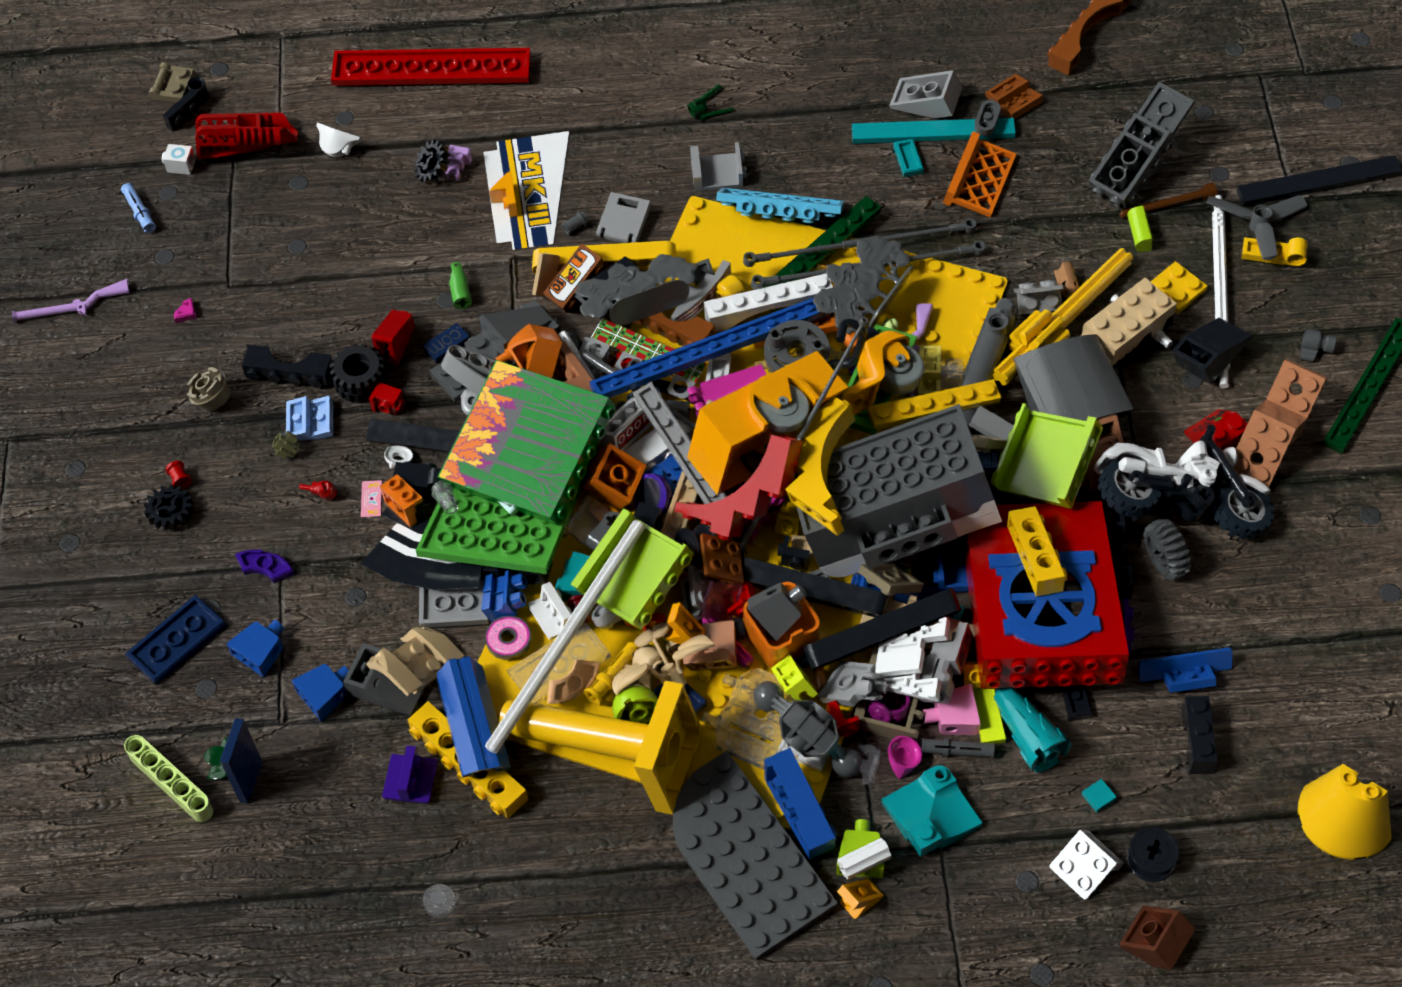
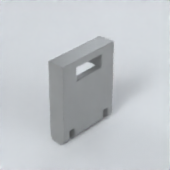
M611 192L598 225L596 237L601 238L604 232V239L629 243L630 236H633L632 243L638 242L651 207L650 200ZM620 203L637 206V209L623 206Z

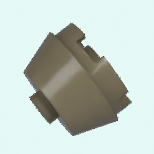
M209 367L208 371L201 375L199 372L196 373L187 384L190 388L187 393L190 402L208 411H213L223 406L230 396V388L224 373L214 367Z

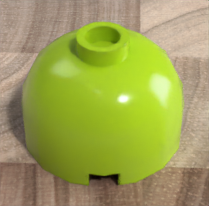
M634 684L624 687L613 700L612 711L614 718L639 723L649 722L658 701L656 694L645 685Z

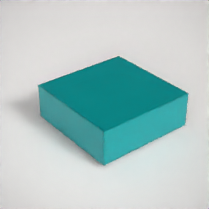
M1102 779L1083 790L1081 794L1096 813L1116 801L1117 798Z

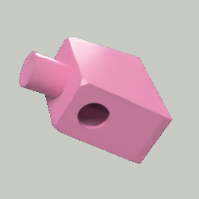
M972 684L955 688L950 703L942 704L934 701V708L922 710L924 712V723L938 722L939 731L942 735H979L980 720Z

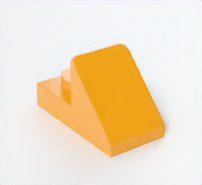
M507 172L489 190L491 203L503 202L504 210L508 209L509 216L515 217L518 214L512 172Z
M681 603L672 604L667 621L670 629L666 633V640L682 644L697 635H704V627Z
M869 878L844 884L837 891L842 897L840 904L854 919L861 916L884 897Z

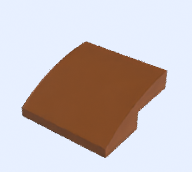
M1016 73L985 92V96L989 100H994L1000 104V112L1008 118H1014V120L1044 102L1043 95L1029 88V81Z

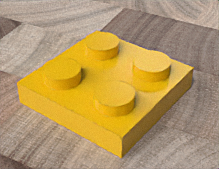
M1176 261L1151 281V283L1177 303L1175 309L1177 314L1207 290L1205 283Z

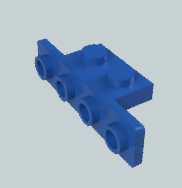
M1228 647L1140 660L1139 680L1140 682L1163 679L1170 693L1216 686V677L1213 672L1232 668V649Z

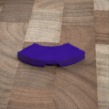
M246 550L235 554L244 575L251 573L263 574L269 577L273 583L294 575L290 564L277 554L263 552V550Z

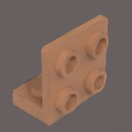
M731 620L701 624L705 629L704 635L714 643L715 647L698 651L683 658V665L691 671L737 667L735 622Z

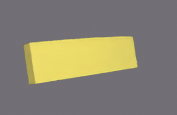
M919 345V354L924 362V374L918 385V396L941 391V346Z

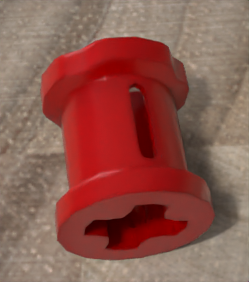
M180 460L169 463L165 468L167 475L171 476L174 489L178 486L184 489L192 483L191 476L186 474L184 470L185 465Z

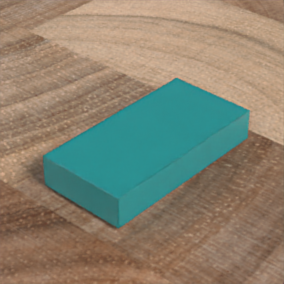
M908 139L893 142V148L903 177L924 174V168L914 140Z

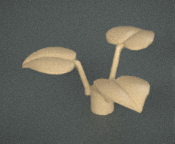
M661 622L652 629L641 633L634 641L637 647L645 646L653 641L665 663V666L661 668V675L647 663L642 665L635 663L617 673L612 682L613 691L617 696L621 689L645 675L647 671L655 675L662 684L665 681L685 685L687 681L682 674L684 671L681 668L680 659L698 651L715 647L714 643L705 635H697L685 641L672 656L676 663L674 665V663L668 662L657 641V638L668 633L670 625L667 622Z

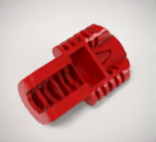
M281 112L201 114L196 118L195 122L197 159H219L251 153L273 145L297 142L298 139L297 130L290 125L286 116ZM223 120H227L228 125H222ZM202 121H206L208 125H201Z

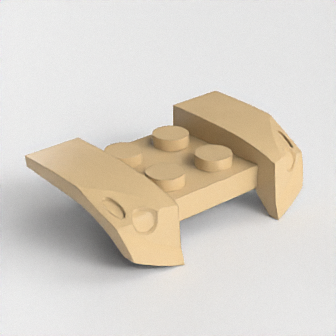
M415 627L404 637L400 638L402 642L407 643L393 652L383 647L375 656L369 659L366 665L369 669L383 673L408 696L411 693L415 695L437 680V672L449 659H462L464 654L444 634L428 627Z

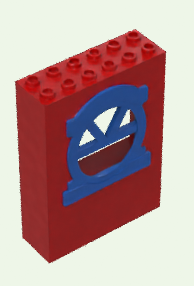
M1102 501L1074 502L1072 509L1047 503L996 505L1002 522L962 535L980 688L1066 687L1070 685L1091 686L1094 684L1116 685L1124 683L1129 651ZM1036 506L1039 515L1044 517L1046 532L1051 534L1052 546L1054 550H1058L1060 565L1066 569L1067 581H1078L1083 591H1062L1037 597L1035 593H1010L1012 583H1030L1007 527L1009 511ZM1084 602V605L1076 617L1063 603ZM1049 603L1067 624L1046 627L1034 623L1045 604ZM1013 604H1034L1026 618H1023L1013 606Z

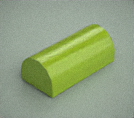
M1143 206L1134 207L1128 211L1127 216L1135 248L1139 252L1151 251L1152 235Z

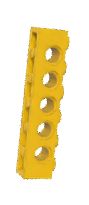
M429 701L407 719L410 727L408 731L417 741L421 739L425 743L426 749L432 755L437 754L441 758L442 764L448 770H455L458 773L457 777L465 785L469 783L474 788V793L481 800L486 799L490 803L491 809L497 815L502 814L508 819L528 801L526 789L505 770L495 772V769L490 771L482 770L475 776L462 778L454 746L450 749L445 748V746L453 744L447 718ZM431 730H438V732L434 734H429ZM480 774H487L485 778H477ZM496 789H504L499 794L493 793Z

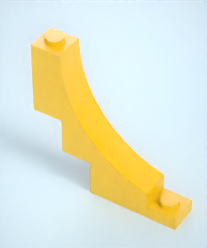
M833 397L817 411L803 437L802 446L804 448L800 451L796 474L799 477L785 490L792 504L839 536L844 531L841 523L842 517L837 512L838 509L829 493L827 481L828 465L837 442L846 429L855 421L852 413L853 408L849 402ZM802 427L795 431L797 436L799 435Z

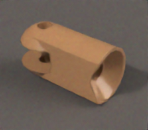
M1062 262L1061 267L1058 270H1054L1057 284H1063L1064 289H1061V295L1068 299L1080 287L1073 264L1071 262Z

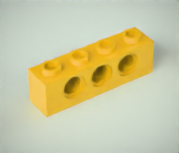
M1036 506L1009 511L1007 527L1036 597L1062 592L1064 590V582L1067 581V572L1065 567L1060 565L1059 553L1052 546L1050 532L1045 530L1043 515H1039Z

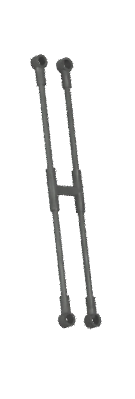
M968 218L964 223L951 224L948 227L882 237H865L842 241V243L771 254L770 252L762 254L746 252L743 257V264L747 267H753L755 263L770 261L773 258L839 248H856L857 241L861 239L883 238L891 241L943 232L964 231L966 233H973L976 221ZM975 241L973 245L958 247V249L909 256L910 261L971 253L980 256L984 253L986 245L982 241ZM861 262L853 263V265L859 266L861 264ZM827 269L779 277L778 275L770 277L754 275L751 280V287L757 290L766 285L778 284L781 281L822 275L827 273Z

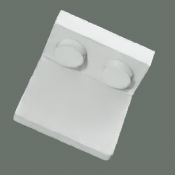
M1079 830L1050 864V868L1083 899H1088L1111 871L1119 870L1124 862L1089 830Z

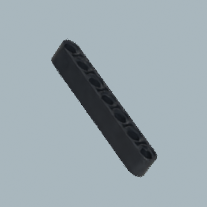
M741 557L744 583H752L754 587L768 589L778 583L791 582L796 586H802L807 594L805 598L808 601L874 618L885 614L890 596L881 591Z
M953 588L946 589L803 647V651L811 670H816L817 666L821 665V667H824L904 633L917 630L924 625L927 626L937 622L941 618L952 616L962 609Z

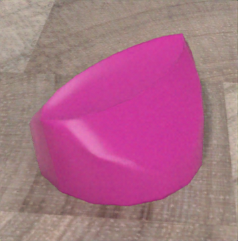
M897 736L891 740L888 746L889 762L898 779L910 774L922 759L921 747L914 739L908 736Z

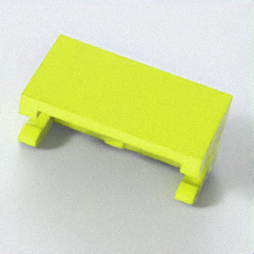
M790 654L771 668L787 695L790 694L794 700H802L799 694L803 691H806L812 698L818 694L804 670Z

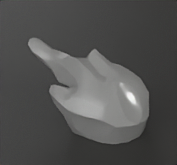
M600 605L595 608L591 615L596 627L601 629L611 628L615 623L622 620Z

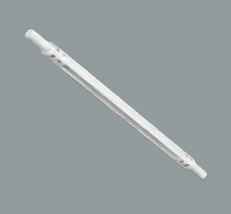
M1221 195L1215 196L1216 198L1222 199ZM1214 206L1212 229L1215 319L1219 317L1228 322L1225 213L1222 209ZM1230 363L1219 375L1220 388H1228L1229 386L1228 370H1230Z

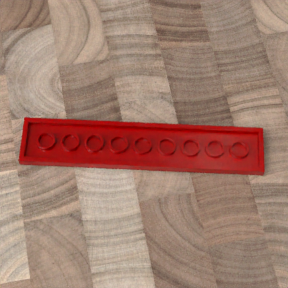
M530 48L334 50L331 84L332 86L529 83Z

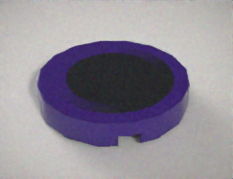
M643 475L633 495L635 508L637 509L639 502L645 504L652 503L661 508L663 516L670 506L668 503L672 492L669 483L661 475Z

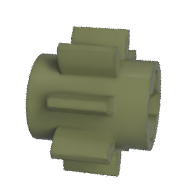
M287 431L286 434L279 433L272 444V447L275 448V455L284 460L286 456L294 457L300 447V443L297 442V435L290 431Z

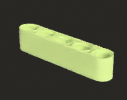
M133 735L127 738L124 749L131 761L194 820L205 822L212 817L213 807L208 797L142 736ZM142 747L139 751L134 752L135 749ZM152 762H157L155 765L149 766ZM168 776H173L170 780L164 781ZM189 790L185 795H180L183 791ZM199 805H205L202 809L196 810Z

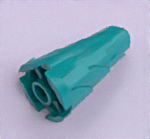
M997 688L995 690L994 700L1001 711V717L1012 732V738L1021 750L1020 753L1032 772L1040 773L1058 764L1060 760L1057 756L1062 753L1065 757L1072 746L1065 734L1058 727L1056 728L1042 712L1040 713L1015 688Z

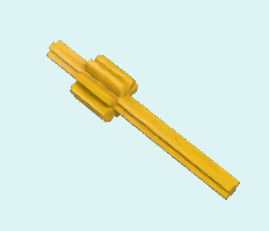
M1124 248L1119 249L1053 313L1046 309L1042 312L1035 310L1009 336L1011 341L1008 343V348L1013 352L994 369L993 378L995 381H1000L1002 385H1007L1018 374L1013 361L1015 357L1039 347L1068 339L1070 333L1065 328L1132 264V254L1130 252L1126 253Z

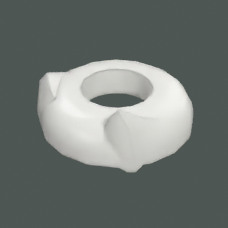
M391 446L386 449L384 458L389 464L390 469H393L396 462H411L413 453L404 446ZM400 456V457H402V458H404V459H403V460H395V459H393V457Z

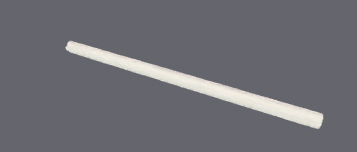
M637 520L632 522L485 745L487 750L494 754L499 751L645 529L643 523Z

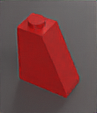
M392 309L372 334L373 346L375 351L378 350L381 353L384 364L398 367L415 328L413 314L407 311Z

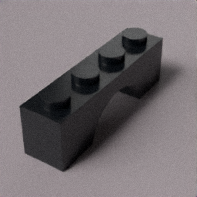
M248 344L242 368L245 377L252 380L261 379L275 383L285 382L293 385L301 384L315 388H329L332 378L330 373L332 355L310 352L303 360L286 364L275 360L269 347Z
M1103 506L1119 599H1131L1134 580L1132 566L1128 564L1126 557L1124 513L1119 514L1115 512L1116 509L1113 507Z

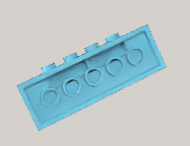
M721 188L716 196V201H721L722 205L733 206L734 203H737L736 211L741 212L743 216H753L754 213L762 214L761 217L774 218L775 215L782 216L783 220L794 221L795 218H803V222L815 223V220H819L821 212H824V216L837 217V214H841L845 202L843 200L732 188Z

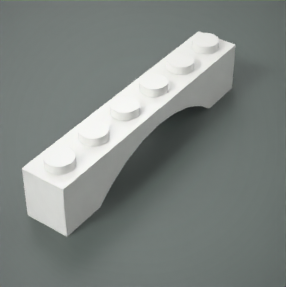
M826 273L705 301V319L715 325V332L731 329L755 314L770 309L790 307L813 298L821 289L833 288Z

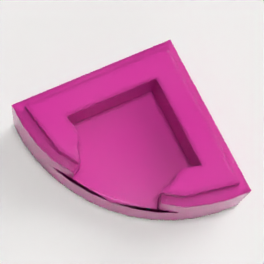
M192 298L183 301L182 305L175 310V323L196 319Z

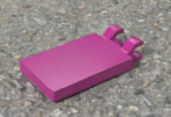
M762 364L702 382L700 383V388L696 386L688 388L687 391L690 395L688 399L691 404L695 405L697 418L700 408L706 405L708 399L716 401L766 375Z

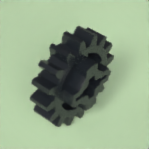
M432 139L431 142H426V147L421 146V153L416 154L418 160L414 161L417 165L414 168V171L417 172L415 177L419 178V181L432 185L433 182L438 183V177L443 178V172L448 170L446 165L450 164L447 158L451 156L448 153L449 147L445 146V143Z
M170 484L168 489H165L162 485L159 492L154 489V495L147 496L148 502L144 503V514L150 525L154 524L156 529L163 526L165 531L168 530L169 526H172L174 530L177 529L176 524L178 523L185 525L183 520L190 519L189 512L194 511L192 507L193 501L188 491H183L181 486L174 489L173 484Z

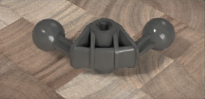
M762 682L756 687L753 694L755 705L762 711H777L781 714L779 717L781 737L804 757L830 755L832 757V768L841 777H853L860 771L862 767L860 753L852 747H841L838 744L840 736L836 720L825 709L813 700H793L789 703L784 699L782 688L775 682Z

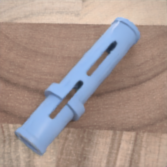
M124 184L121 187V191L134 212L135 220L140 222L145 233L153 232L156 229V225L150 217L149 209L144 206L133 184Z

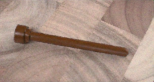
M1212 182L1204 184L1198 191L1140 206H1143L1145 213L1200 198L1208 199L1210 196H1217L1218 193L1215 184ZM1132 208L1122 210L1120 217L1127 218V213Z

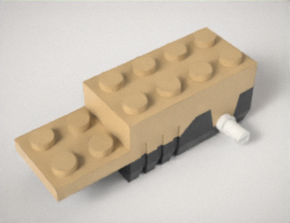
M1143 278L1120 297L1115 294L1111 298L1112 303L1084 324L1082 335L1097 334L1113 369H1115L1152 340L1158 341L1166 348L1173 344V341L1164 334V331L1172 324L1177 303L1147 278Z

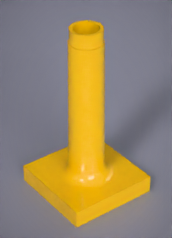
M665 681L649 724L530 703L510 734L516 737L635 761L634 768L655 811L673 815L677 796L687 779L703 729L684 685ZM507 700L503 705L499 723L513 704V700Z

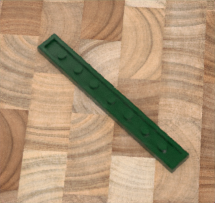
M1395 318L1324 438L1323 446L1340 454H1343L1402 353V319Z

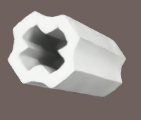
M880 838L837 859V863L843 876L849 880L891 859V853L886 842Z

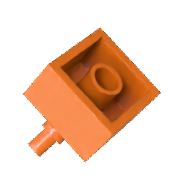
M528 324L510 340L507 349L504 350L505 352L495 359L504 363L508 360H515L519 368L552 378L562 341L553 328Z
M608 443L598 449L581 487L620 509L630 504L647 465Z

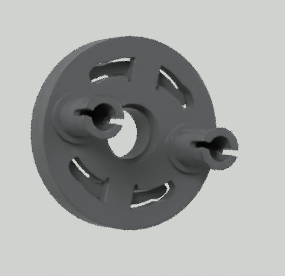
M790 320L770 329L764 344V359L771 373L815 351H818L827 363L829 362L830 345L828 338L815 324L804 320ZM793 348H801L804 350L805 355L794 358L789 355V351Z

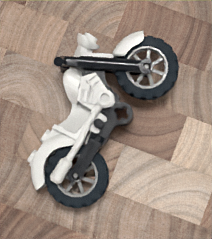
M1212 424L1207 426L1205 434L1200 438V441L1195 442L1181 456L1177 463H1166L1161 448L1151 450L1135 444L1116 443L1103 453L1094 466L1096 473L1101 475L1098 480L1100 482L1098 489L1102 493V499L1108 502L1107 505L1110 508L1116 509L1115 512L1119 514L1124 513L1127 517H1132L1133 515L1141 517L1143 514H1148L1153 507L1170 506L1180 508V514L1186 521L1196 522L1203 515L1205 509L1213 505L1211 512L1215 515V521L1221 524L1220 527L1224 531L1227 530L1231 536L1235 537L1236 535L1239 536V539L1244 540L1245 538L1252 540L1256 536H1261L1274 519V514H1272L1274 507L1270 505V498L1266 497L1271 490L1261 481L1235 471L1233 466L1236 465L1238 458L1236 449L1228 447L1222 451L1212 439L1216 427Z

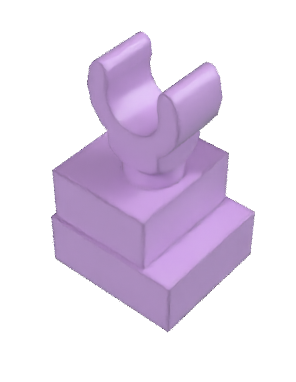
M450 145L448 153L451 156L447 158L450 164H448V170L445 174L447 179L450 178L451 174H455L456 181H459L461 177L460 171L464 170L465 165L470 166L472 156L470 148Z

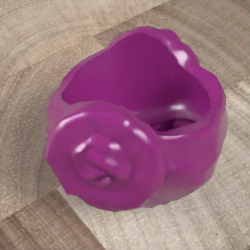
M886 691V694L877 693V695L883 696L882 699L869 701L868 712L871 718L887 723L903 721L910 712L912 705L910 696Z

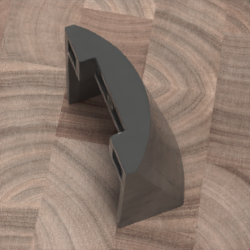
M1097 334L1082 335L1054 342L1013 359L1029 408L1032 411L1087 421L1088 416L1098 419L1118 414L1119 418H1123L1133 410Z

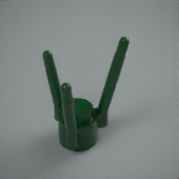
M718 84L700 98L687 104L688 111L694 119L699 117L700 120H703L707 117L734 111V108L705 112L708 110L705 101L722 90L723 86Z

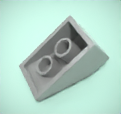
M954 70L900 78L889 106L894 110L930 118L953 116L962 86Z

